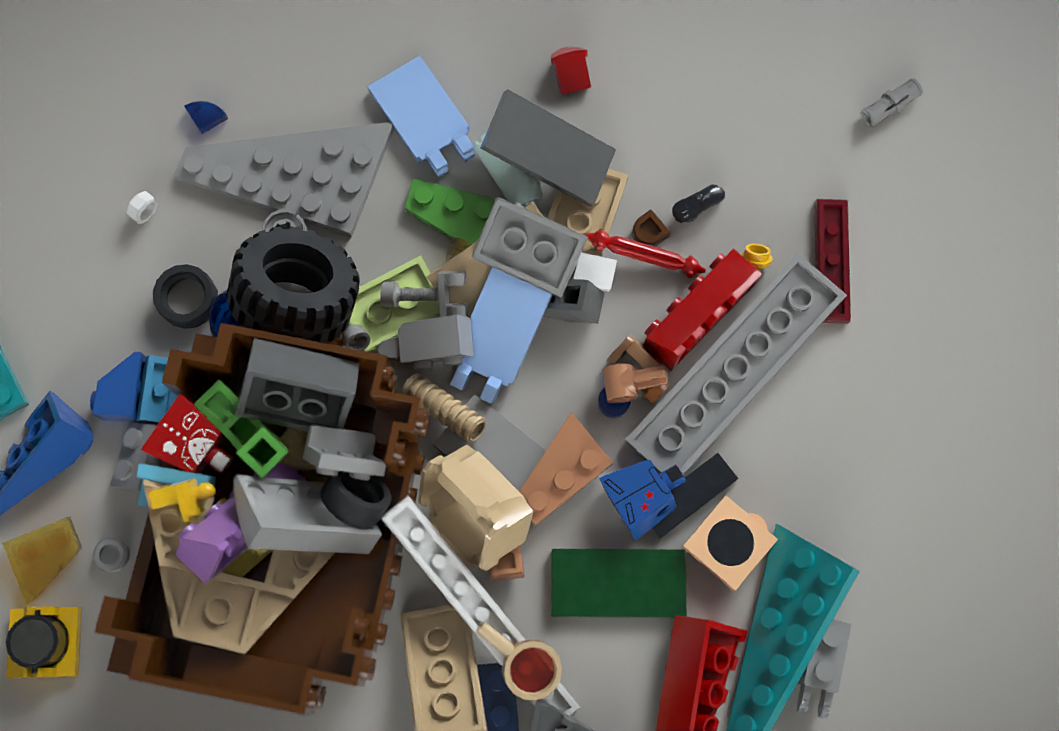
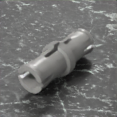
M910 78L897 89L886 91L882 94L880 100L861 111L862 119L869 127H874L890 114H898L902 111L904 105L923 94L921 84L916 79Z

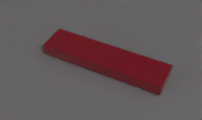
M816 199L814 202L816 269L847 295L822 323L849 324L851 321L848 200Z

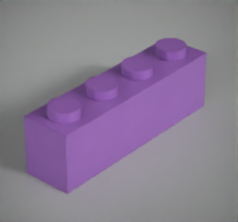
M283 459L264 476L266 478L306 481ZM234 490L229 495L227 502L223 505L220 502L213 505L204 515V520L200 524H190L178 537L180 544L175 556L205 584L248 548L237 515Z

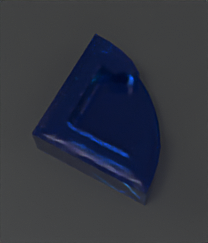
M196 101L184 105L201 134L228 119L226 113L219 106L210 102Z

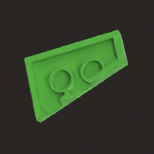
M413 179L405 211L436 231L439 230L451 237L457 244L465 248L479 240L496 199Z

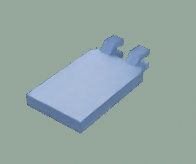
M421 56L416 57L368 86L369 93L389 122L393 124L395 131L418 163L426 159L438 178L449 172L447 168L448 163L440 150L451 143L464 162L475 156L474 146L466 135L470 132L469 125Z
M492 267L470 317L474 357L462 358L463 364H459L450 385L460 390L466 389L473 372L489 378L480 399L491 404L495 402L502 385L508 386L509 382L514 383L553 294Z

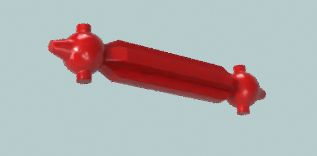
M599 229L595 233L585 234L588 236L587 240L592 243L597 251L608 248L611 252L670 270H682L688 278H692L695 274L706 272V268L701 266L692 255L684 259L677 253L620 236L610 237L604 229Z

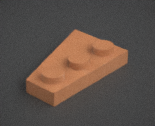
M572 412L519 491L533 510L531 522L534 526L538 525L613 465L611 459Z

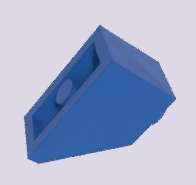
M142 352L132 353L97 381L96 391L92 392L90 398V407L95 416L107 421L141 423L136 421L146 359Z

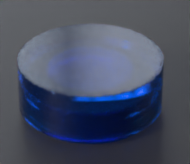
M605 387L601 390L598 397L600 411L609 418L623 416L631 404V401L608 403Z

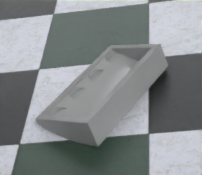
M237 475L234 479L237 515L248 549L369 554L382 534L377 524L371 528H356L336 519L326 509L321 500L320 491L325 482ZM349 491L353 496H355V497H357L358 499L364 501L360 496H358V495H356L355 493Z

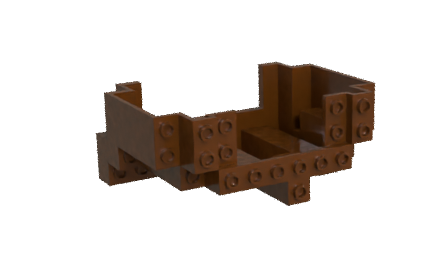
M223 323L220 324L217 337L196 333L191 353L170 349L161 383L175 395H185L195 403L218 380H221L240 398L254 339L358 362L359 369L355 396L343 429L371 433L376 436L372 455L384 461L386 466L384 476L378 477L384 481L390 490L392 499L385 513L407 495L414 503L416 502L417 489L413 488L415 475L421 476L425 456L420 455L421 450L418 444L420 436L426 437L430 416H427V409H424L421 398L394 393L397 375H393L394 368L391 367L386 355ZM266 423L289 450L282 458L293 469L299 470L297 472L299 474L302 471L309 472L306 481L326 482L330 475L316 472L317 467L303 459L308 431ZM227 437L220 445V448L234 457L228 469L223 474H220L206 465L200 473L216 477L212 506L222 498L229 499V495L234 490V479L237 475L254 476L256 473L237 454V449ZM162 460L161 467L185 471ZM148 512L126 599L104 596L94 633L115 637L106 671L128 675L130 680L294 714H315L316 708H322L325 699L326 686H321L322 680L365 687L366 680L372 681L376 659L371 658L373 651H377L378 645H384L388 625L383 624L385 610L391 611L395 590L390 589L393 575L399 576L403 556L398 555V552L402 553L403 544L385 522L380 519L377 526L382 535L369 554L334 553L245 654L173 637ZM272 552L242 578L264 583Z

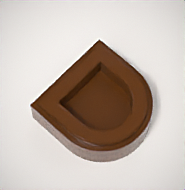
M652 209L636 220L632 230L634 241L654 247L667 239L671 234Z

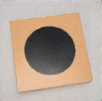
M725 495L684 543L682 548L732 591H736L778 539Z

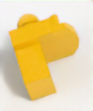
M196 478L155 488L148 492L152 510L179 503L183 521L189 526L192 523H197L198 516H201L202 512L205 511L202 499L208 500L212 498L215 494V488L207 482L200 483L198 486Z

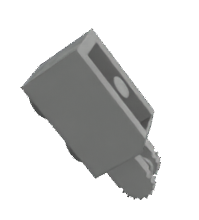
M450 315L403 323L398 329L397 338H391L379 343V346H377L378 354L386 355L388 359L400 360L401 363L413 365V370L431 369L434 362L443 361L444 366L463 364L462 358L474 357L471 319L461 315Z
M834 619L831 622L797 683L801 685L797 701L798 713L805 714L809 709L812 688L822 690L817 709L818 717L825 720L829 717L833 695L839 691L852 624Z

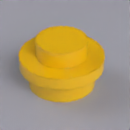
M748 244L745 250L741 252V255L758 271L772 264L771 250L764 245Z

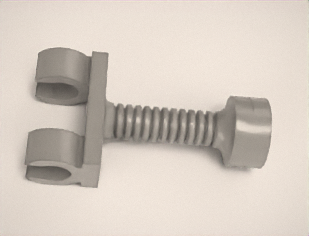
M441 271L438 273V288L405 289L399 288L397 282H383L380 290L382 307H398L399 302L405 300L439 301L440 317L450 315L466 317L468 316V304L450 303L449 286H463L467 284L466 271Z

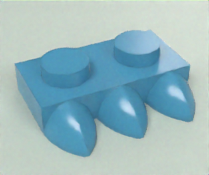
M152 355L146 357L136 421L159 424L178 397L161 383L168 358Z

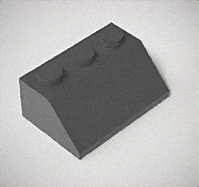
M254 339L235 416L252 420L259 419L262 422L303 431H309L310 425L343 429L355 396L359 363Z

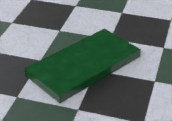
M551 549V617L674 618L675 615L687 617L685 549Z

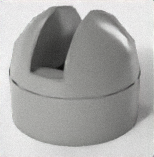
M353 324L348 326L349 328L342 333L344 346L364 351L370 344L369 334L360 325Z

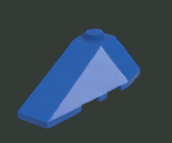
M51 391L47 393L26 421L24 426L29 428L22 442L19 445L13 443L7 452L10 455L6 462V468L4 471L0 470V515L74 464L81 454H85L90 449L93 443L94 435L89 423Z

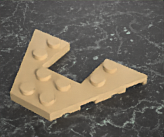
M146 479L143 481L174 638L245 654L335 553L273 550L264 583L220 572L205 584L175 556L180 544L178 537L187 527L183 521L179 503L152 510L148 492L167 485ZM214 497L208 500L202 499L205 511L202 512L201 516H198L196 525L204 520V515L212 507Z

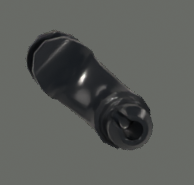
M712 184L679 200L672 207V214L675 220L679 223L696 220L703 211L722 202L725 198V191L718 185Z

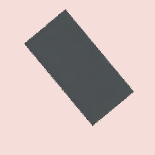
M509 89L503 92L480 149L589 207L595 205L616 151L615 148Z

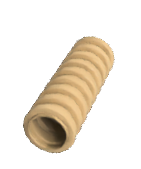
M420 373L412 375L405 382L402 394L421 398L424 409H427V415L432 416L436 421H440L443 426H448V429L456 432L457 436L464 437L467 443L477 440L483 433L486 424L484 417L478 416L474 410L470 411L468 406L462 405L459 400H454L451 394H447L445 390L439 389L436 384H431V381L424 378Z

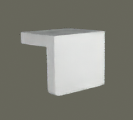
M581 252L573 279L589 280L600 290L609 292L612 287L617 260Z

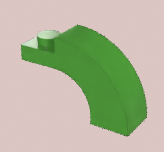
M218 380L194 405L230 440L237 449V454L263 478L289 450L265 422L259 419L252 420L235 416L239 397L221 380Z

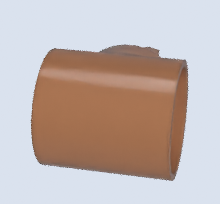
M616 364L603 368L608 403L628 402L637 398L636 395H639L640 389L668 383L667 370L662 365L636 371L631 364Z

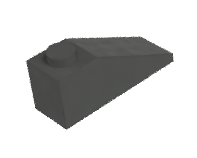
M570 279L562 297L552 295L543 317L568 322L598 324L605 293L589 280Z

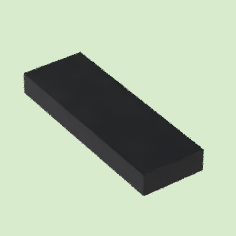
M719 453L686 476L685 483L671 490L677 507L652 528L659 539L739 479Z

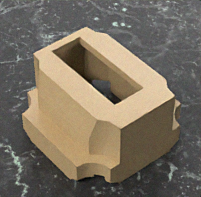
M465 445L446 457L439 455L432 459L422 470L417 502L429 508L431 512L429 514L430 523L466 567L474 569L479 566V568L487 571L498 564L499 558L526 542L533 510L527 504L524 496L479 451Z

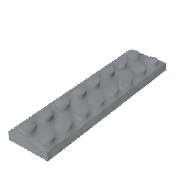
M797 253L631 432L624 442L644 460H651L659 473L676 464L684 475L847 295Z

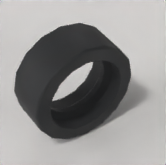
M188 264L175 265L165 270L156 280L153 288V303L158 313L173 326L183 329L197 328L208 322L214 315L219 302L218 290L208 274L199 267ZM192 279L197 281L204 289L205 297L203 303L197 310L189 314L175 313L167 302V296L171 288L182 280Z
M338 471L337 476H329L320 491L321 500L326 509L336 519L356 528H371L375 526L392 500L390 490L378 476L370 475L369 480H362L350 477L349 472ZM349 491H351V492L355 493L356 495L360 496L364 501H362V500L358 499L357 497L353 496Z

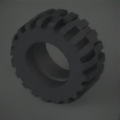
M281 226L272 227L269 232L262 230L254 234L253 238H247L235 252L227 289L228 307L233 312L232 316L239 325L244 324V328L327 344V340L329 342L334 341L349 325L359 292L360 277L356 270L357 267L352 258L347 257L348 253L341 245L336 246L333 239L326 235L323 238L317 235L316 231L308 229V232L299 230V227L290 226L288 229H282ZM275 283H294L307 288L313 293L291 292L277 286Z

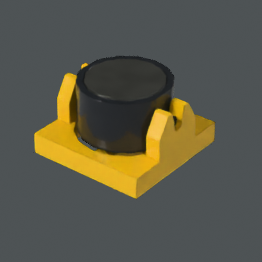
M41 606L10 609L9 632L6 639V678L79 676L82 607ZM60 622H62V623L64 624V626L66 627V629L68 630L69 637H67L66 630L64 629V627L62 626V624H61ZM66 647H68L67 653L65 654L63 659L53 667H50L61 659V657L66 651Z

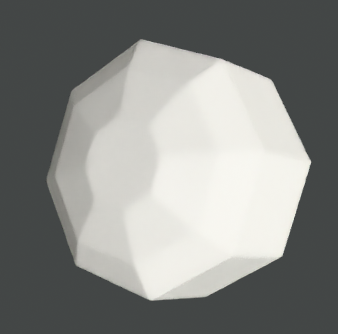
M143 191L136 194L129 201L126 214L136 223H144L155 213L158 202L149 193Z

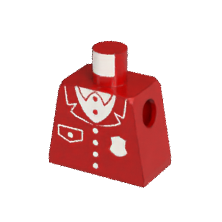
M179 394L140 450L189 473L200 474L208 465L220 474H223L234 459L232 455L220 448L226 436L194 405L195 402L192 399Z

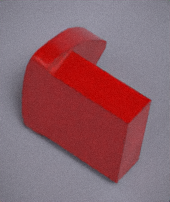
M563 47L551 55V64L555 68L561 95L591 88L586 57H588L587 49Z

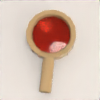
M485 621L478 626L476 633L505 656L502 674L506 685L514 695L524 700L536 701L547 697L556 689L561 680L562 665L558 654L550 645L537 639H526L513 645Z

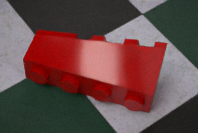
M734 248L726 256L723 253L719 254L709 266L712 271L705 278L699 275L688 287L690 293L683 300L680 297L676 298L666 309V312L669 313L662 322L656 319L645 330L644 334L647 337L643 345L661 360L662 364L670 371L697 346L760 279L762 273Z
M675 615L671 630L668 659L665 665L662 695L659 701L656 731H717L719 720L715 715L722 703L726 702L729 690L725 688L730 670H736L739 657L735 655L738 643L745 642L748 631L708 619Z

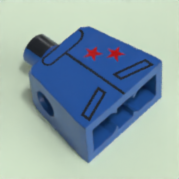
M644 460L599 478L604 491L635 541L675 510L677 506L671 490L686 482L676 464L659 474L651 460Z

